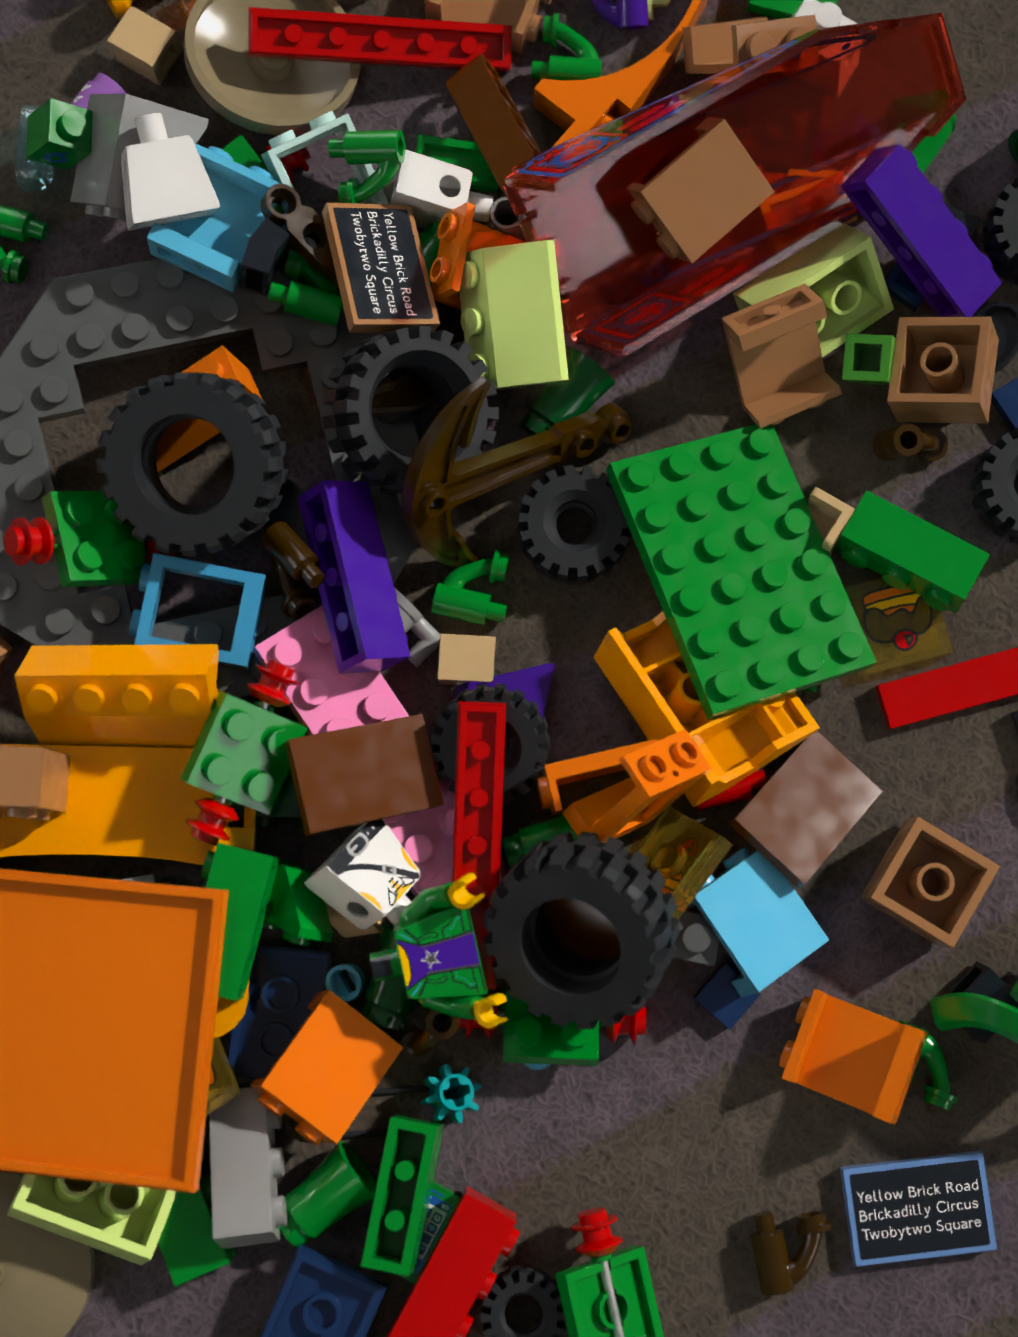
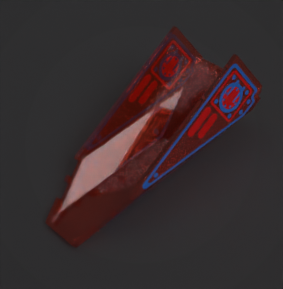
M930 13L812 30L543 151L513 167V173L504 178L506 183L503 184L515 216L530 212V216L519 222L526 242L554 240L559 291L560 296L563 294L565 296L560 299L565 334H571L573 343L626 357L860 214L840 187L875 149L901 143L905 149L912 153L925 137H935L967 100L943 13ZM706 118L725 119L774 190V193L695 262L690 263L677 257L672 260L659 246L656 239L660 234L652 223L645 224L634 212L631 203L635 199L627 190V187L633 182L642 185L647 184L700 137L695 128Z

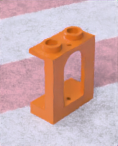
M686 729L623 755L619 760L630 778L572 803L562 813L578 837L582 832L597 833L598 841L606 843L610 837L617 839L650 823L712 768L697 744L692 740Z
M656 739L544 765L543 777L537 778L536 782L542 809L551 808L553 817L561 814L563 809L557 786L623 771L625 768L619 760L623 755L654 743Z

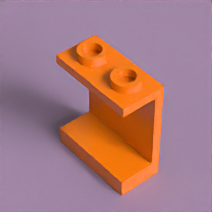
M467 202L445 213L439 223L437 231L438 238L440 239L438 254L429 274L434 300L461 310L459 291L466 253L469 251L503 245L554 240L556 253L558 239L543 233L524 242L473 221L475 205Z
M814 988L811 998L804 996L799 1006L796 1022L801 1024L795 1042L788 1040L783 1049L779 1066L785 1068L782 1079L872 1114L873 1117L890 1124H896L928 1034Z
M331 990L317 992L307 1008L312 1011L266 1077L256 1078L251 1084V1087L261 1094L257 1099L260 1105L278 1117H281L285 1112L298 1122L295 1131L316 1146L321 1141L338 1144L403 1049L399 1043Z

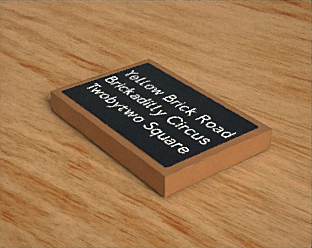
M326 203L322 210V215L349 333L391 332L417 326L431 327V332H435L440 322L412 206Z

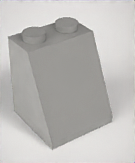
M90 94L87 109L93 111L91 154L77 163L71 202L86 205L85 214L126 222L121 154L125 147L140 144L134 119L146 114L162 113L168 138L190 135L196 144L207 129L209 119L129 94Z

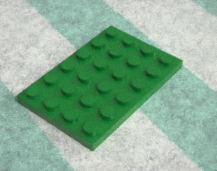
M755 424L609 464L606 473L708 720L870 669L877 663L830 554L822 548L823 538L773 425L770 424L760 429Z

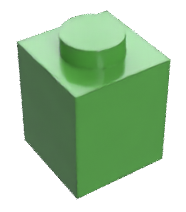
M846 334L842 380L853 384L889 385L896 338L892 335Z

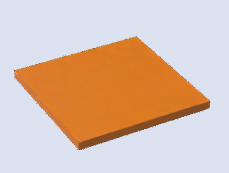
M0 868V1171L194 1193L198 1190L229 890Z

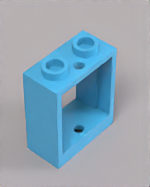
M153 553L151 565L144 563L140 574L139 591L145 592L142 610L134 609L131 617L129 636L135 637L134 645H191L152 637L166 571L244 586L231 652L219 650L218 664L249 671L268 582L266 575Z

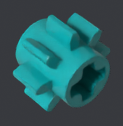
M445 1064L439 1067L440 1080L431 1076L424 1079V1084L430 1090L428 1097L420 1102L421 1105L430 1104L433 1110L436 1111L433 1115L434 1122L440 1121L445 1115L450 1114L451 1122L456 1125L463 1122L461 1110L475 1112L479 1109V1106L472 1100L474 1092L482 1087L481 1084L472 1085L471 1081L467 1078L469 1074L468 1067L461 1069L457 1074H452L449 1064ZM448 1088L449 1090L457 1089L459 1098L445 1100L443 1091Z

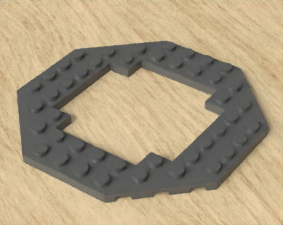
M160 258L53 279L0 357V625L35 646L134 645L135 637L129 636L133 613L125 585L80 594L79 587H61L54 551L50 560L44 565H37L30 559L26 565L19 566L13 562L11 556L6 553L4 548V533L15 518H25L29 524L36 517L46 519L42 497L50 491H56L41 423L86 413L76 370L253 333L263 375L307 366L334 478L336 481H358L362 475L361 472L348 473L340 464L348 457L346 452L333 453L328 444V441L338 437L335 428L324 429L322 417L333 415V405L322 404L324 391L337 388L338 384L328 378L333 368L346 365L341 357L349 349L360 347L359 342L378 334L349 333L345 312L342 310L337 326H330L283 312L285 305L267 300L268 296L240 288V281L234 293ZM277 271L272 282L290 287L291 279ZM401 368L391 370L382 379L390 377L393 382L402 376ZM412 414L372 417L379 437L391 450L406 457L413 456L419 440ZM380 486L369 487L394 585L418 543L413 539L403 515L402 493L381 492ZM283 595L264 599L255 646L297 621L282 612L281 603L284 599ZM313 595L315 601L314 611L323 604L321 599L316 600ZM240 604L154 624L152 637L188 644H218L219 650L231 652ZM254 653L249 671L218 664L216 680L218 693L221 690L240 699L253 697L246 685L247 683H258L262 675L255 666L256 664L261 665Z

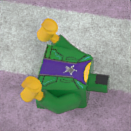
M467 873L454 883L450 882L424 889L401 911L399 922L394 925V937L397 947L369 953L375 982L403 976L408 998L417 999L421 1006L451 1017L477 1020L483 1027L494 1028L506 1022L507 1017L496 1016L492 1010V1005H500L506 1002L507 999L501 993L493 994L486 998L481 996L488 994L469 908L483 899L484 895L482 893L478 896H473L467 892L465 885L476 879L475 874Z

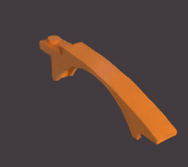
M692 0L684 18L674 32L661 46L632 66L612 74L585 80L562 81L542 79L534 88L533 107L565 131L552 148L569 141L563 144L568 149L586 141L584 138L581 139L582 137L614 126L616 121L607 124L613 120L625 116L619 119L622 122L637 115L639 111H634L645 105L671 70L683 48L682 27L696 25L708 0ZM556 147L549 151L547 157L553 156L548 158L547 162L550 163L564 150L560 151L561 149ZM585 156V157H583V158H581V159H579V160H576V161L567 163V164H565V165H563V166H561V167H557V166H559V165H552V166H553L555 169L566 170V169H568V168L563 169V167H565V166H567V165H569V164H573L572 166H574L575 164H577V163L581 162L582 160L586 159L588 156ZM583 161L582 163L578 164L577 166H575V167H573V168H571V169H569V170L571 171L572 169H574V168L578 167L579 165L583 164L585 161Z

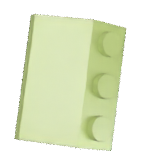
M844 222L801 247L733 292L738 308L742 310L802 284H806L825 303L827 318L816 322L822 357L845 343L846 334H858L894 310L871 237Z
M554 240L488 247L467 252L459 291L462 312L461 326L464 331L465 342L474 349L467 359L469 361L482 359L488 368V371L479 376L484 377L488 382H494L496 390L569 380Z
M24 1174L6 1215L142 1266L152 1259L177 1191Z

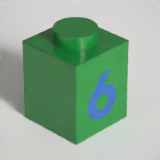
M53 98L47 100L28 115L26 159L68 170L90 155L93 111Z

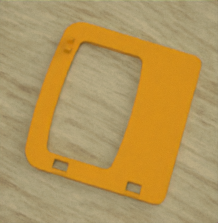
M0 744V746L46 748L70 756L66 812H50V820L46 821L6 817V810L3 809V816L0 818V858L36 855H107L174 860L204 865L207 853L209 851L215 852L216 846L191 836L190 833L193 827L185 822L186 819L198 818L201 810L194 803L195 799L213 798V793L187 784L180 779L193 748ZM244 806V828L228 827L227 822L224 831L230 837V840L219 839L218 843L255 851L256 810ZM249 981L243 999L234 1001L218 997L214 1038L221 1037L236 1028L245 1016L249 1000Z

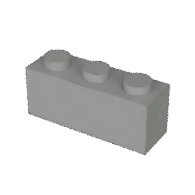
M252 1087L209 1092L213 1240L222 1249L280 1242L279 1227L287 1225L284 1195L278 1196L277 1177H284V1155L282 1147L275 1148V1129L282 1128V1116L278 1117L260 1105L257 1099L261 1094Z

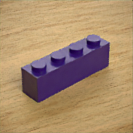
M901 143L875 149L840 186L938 317H971L1002 284V281L993 271L990 259L977 249L968 236L966 226L953 216L943 202L941 192L929 183L918 168L915 156L905 149Z
M323 480L297 499L309 548L320 559L319 569L325 575L324 582L318 588L339 674L384 671L410 658L411 655L369 485L365 481Z

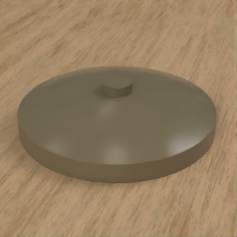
M197 0L187 19L185 29V64L197 92L222 117L242 128L262 134L281 135L293 129L296 135L311 131L309 121L330 111H333L335 117H337L347 106L355 91L361 64L248 57L249 7L346 14L335 0Z
M0 1171V1337H65L81 1317L91 1294L95 1274L94 1248L7 1216L6 1214L24 1173Z

